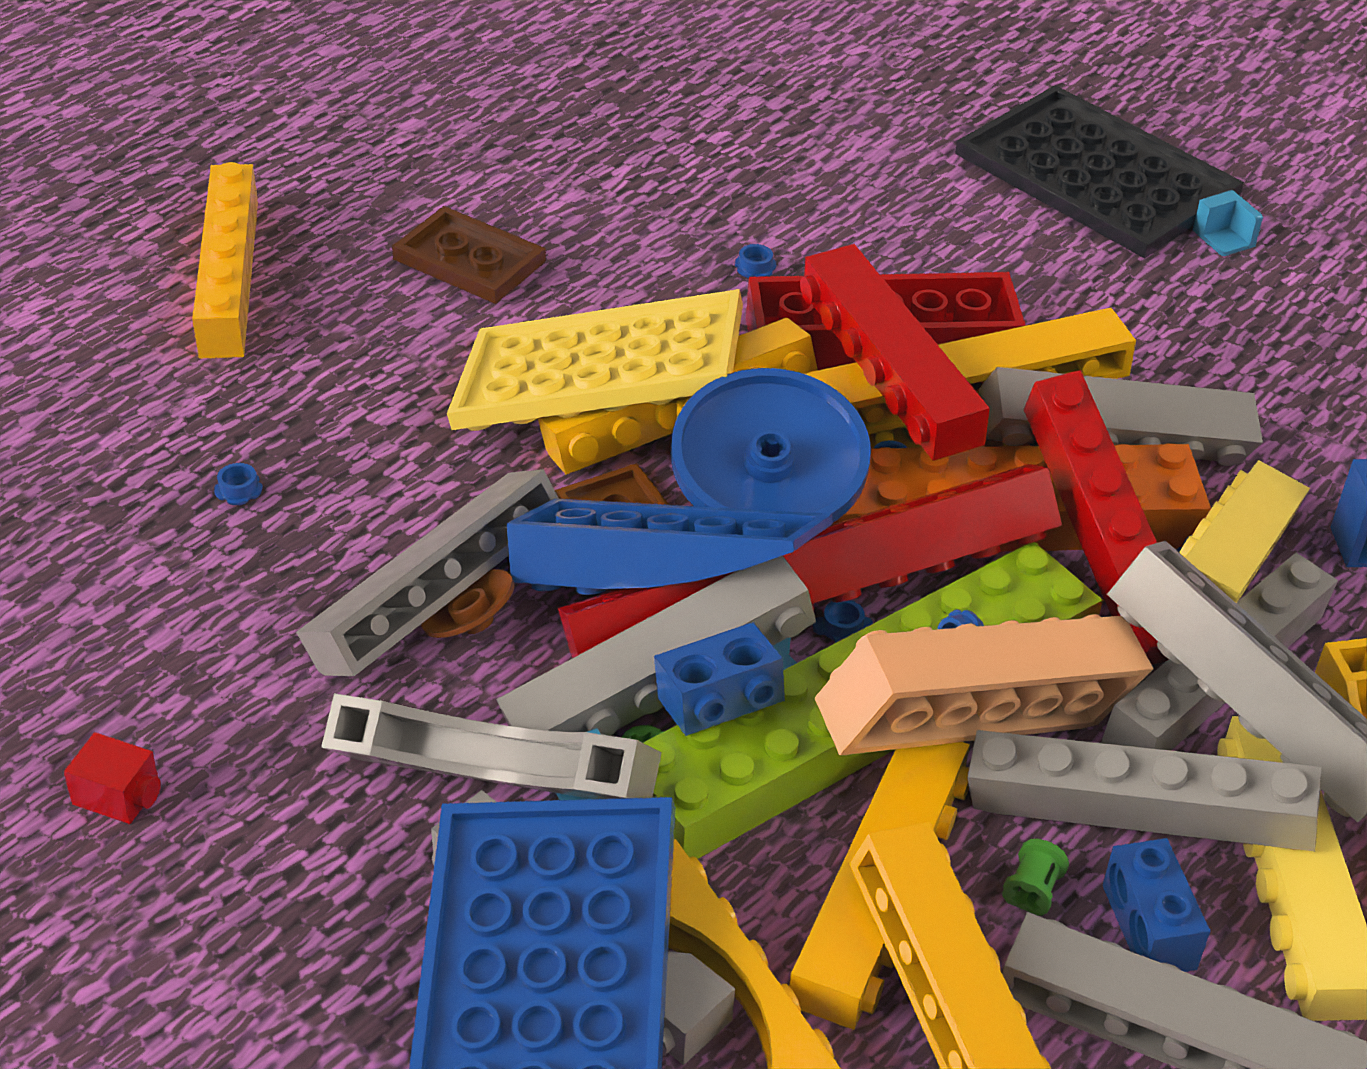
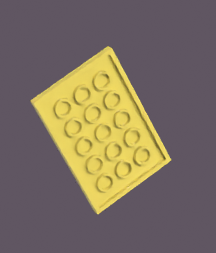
M740 289L481 328L447 412L451 429L468 428L471 431H479L499 423L527 424L541 417L558 415L562 418H570L581 414L583 411L597 409L618 411L632 404L650 402L655 405L669 403L676 398L693 396L706 384L733 373L743 309Z

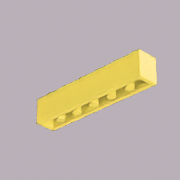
M1258 460L1249 473L1242 470L1239 471L1231 486L1228 485L1219 501L1215 502L1207 517L1202 519L1194 534L1188 537L1179 553L1237 603L1285 532L1310 488Z
M1232 716L1226 738L1219 740L1217 756L1283 763L1280 751L1266 739H1259L1250 734L1239 722V716ZM1320 789L1315 852L1243 843V848L1247 857H1255L1258 867L1256 891L1260 902L1268 903L1271 910L1270 938L1272 946L1276 951L1283 950L1287 966L1284 973V983L1288 998L1290 1000H1298L1302 1017L1312 1021L1367 1020V925Z

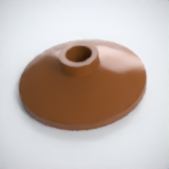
M499 569L488 571L421 624L422 629L428 636L433 638L451 637L465 632L477 634L485 630L492 624L493 616L511 597L514 591V580L507 571Z

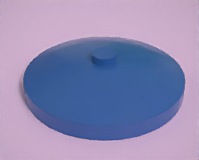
M756 368L727 374V377H720L706 384L681 409L673 428L671 462L675 479L681 491L693 506L832 514V523L842 517L861 495L868 476L871 457L870 439L865 423L858 411L841 393L814 377L777 368Z

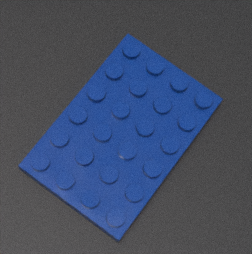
M672 797L442 804L409 1069H662L675 827V805Z

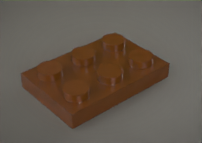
M446 206L441 207L392 245L393 260L494 304L498 303L546 262V248Z

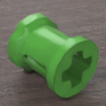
M1029 839L1023 843L1018 853L1020 864L1016 873L1007 877L1003 885L1002 896L1008 904L1042 916L1048 913L1053 898L1051 891L1056 880L1063 878L1069 867V859L1065 852L1057 845L1042 839Z

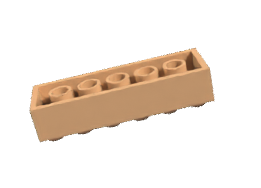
M1093 614L1082 619L1060 620L1057 617H1052L1041 622L1019 623L1018 621L1011 620L999 625L977 627L975 624L969 623L950 629L932 630L931 627H921L910 632L897 633L877 630L864 635L857 641L856 648L844 663L831 673L830 680L817 694L815 701L839 755L974 741L977 730L1028 735L1082 729L1098 725L1113 710L1114 705L1131 692L1153 670V667L1129 622L1122 616L1100 617L1098 614Z

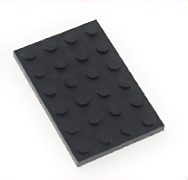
M1056 85L957 140L955 154L1144 259L1194 226L1200 199L1233 190L1240 196L1244 184L1243 181Z

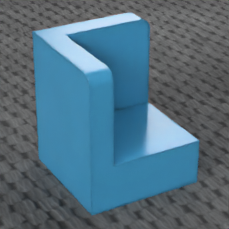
M1230 190L1200 199L1192 231L1220 255L1227 256L1256 246L1263 216L1236 192Z

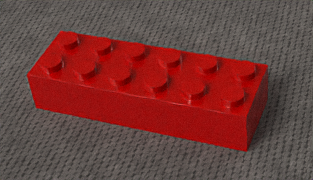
M1009 272L880 274L938 345L1026 326ZM804 276L748 278L746 308L748 332L788 318L811 335L817 370L856 362L853 357L850 358L846 355L841 341L834 332L826 329L820 314L813 305L806 303L800 289V280Z

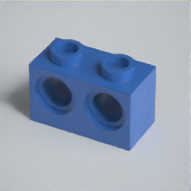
M754 622L654 656L658 699L685 736L785 701L783 658Z
M1168 839L1113 846L1102 886L1130 951L1160 963L1172 964L1184 972L1197 970L1210 934V929Z

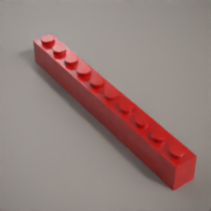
M1027 464L834 523L797 550L783 555V557L809 590L814 610L813 603L829 598L835 603L849 601L862 595L861 588L877 583L880 588L903 584L909 580L907 574L925 569L926 573H936L948 570L955 566L954 559L971 554V557L974 559L995 555L1001 552V544L1014 540L1017 541V544L1040 541L1047 537L1046 530L1062 526L1049 468ZM734 572L693 582L650 588L619 589L558 608L571 657L574 658Z

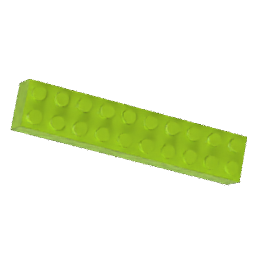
M1036 542L1028 543L784 669L785 701L687 736L676 725L643 742L661 752L652 798H673L675 805L674 839L678 841L689 857L695 856L699 859L895 750L839 755L815 701L817 694L830 680L831 673L844 663L856 648L857 641L864 635L877 630H885L887 633L910 632L921 627H931L932 630H937L940 621L948 617L950 612L956 609L962 612L964 610L972 611L983 622L984 626L999 625L1011 620L1018 621L1019 623L1041 622L1052 617H1057L1060 620L1082 619L1093 614L1099 615L1103 600Z

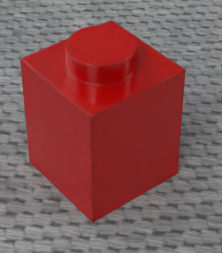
M96 732L92 734L64 770L72 805L128 824L133 822L142 808H150L155 803L160 792L161 781L157 774L153 751Z

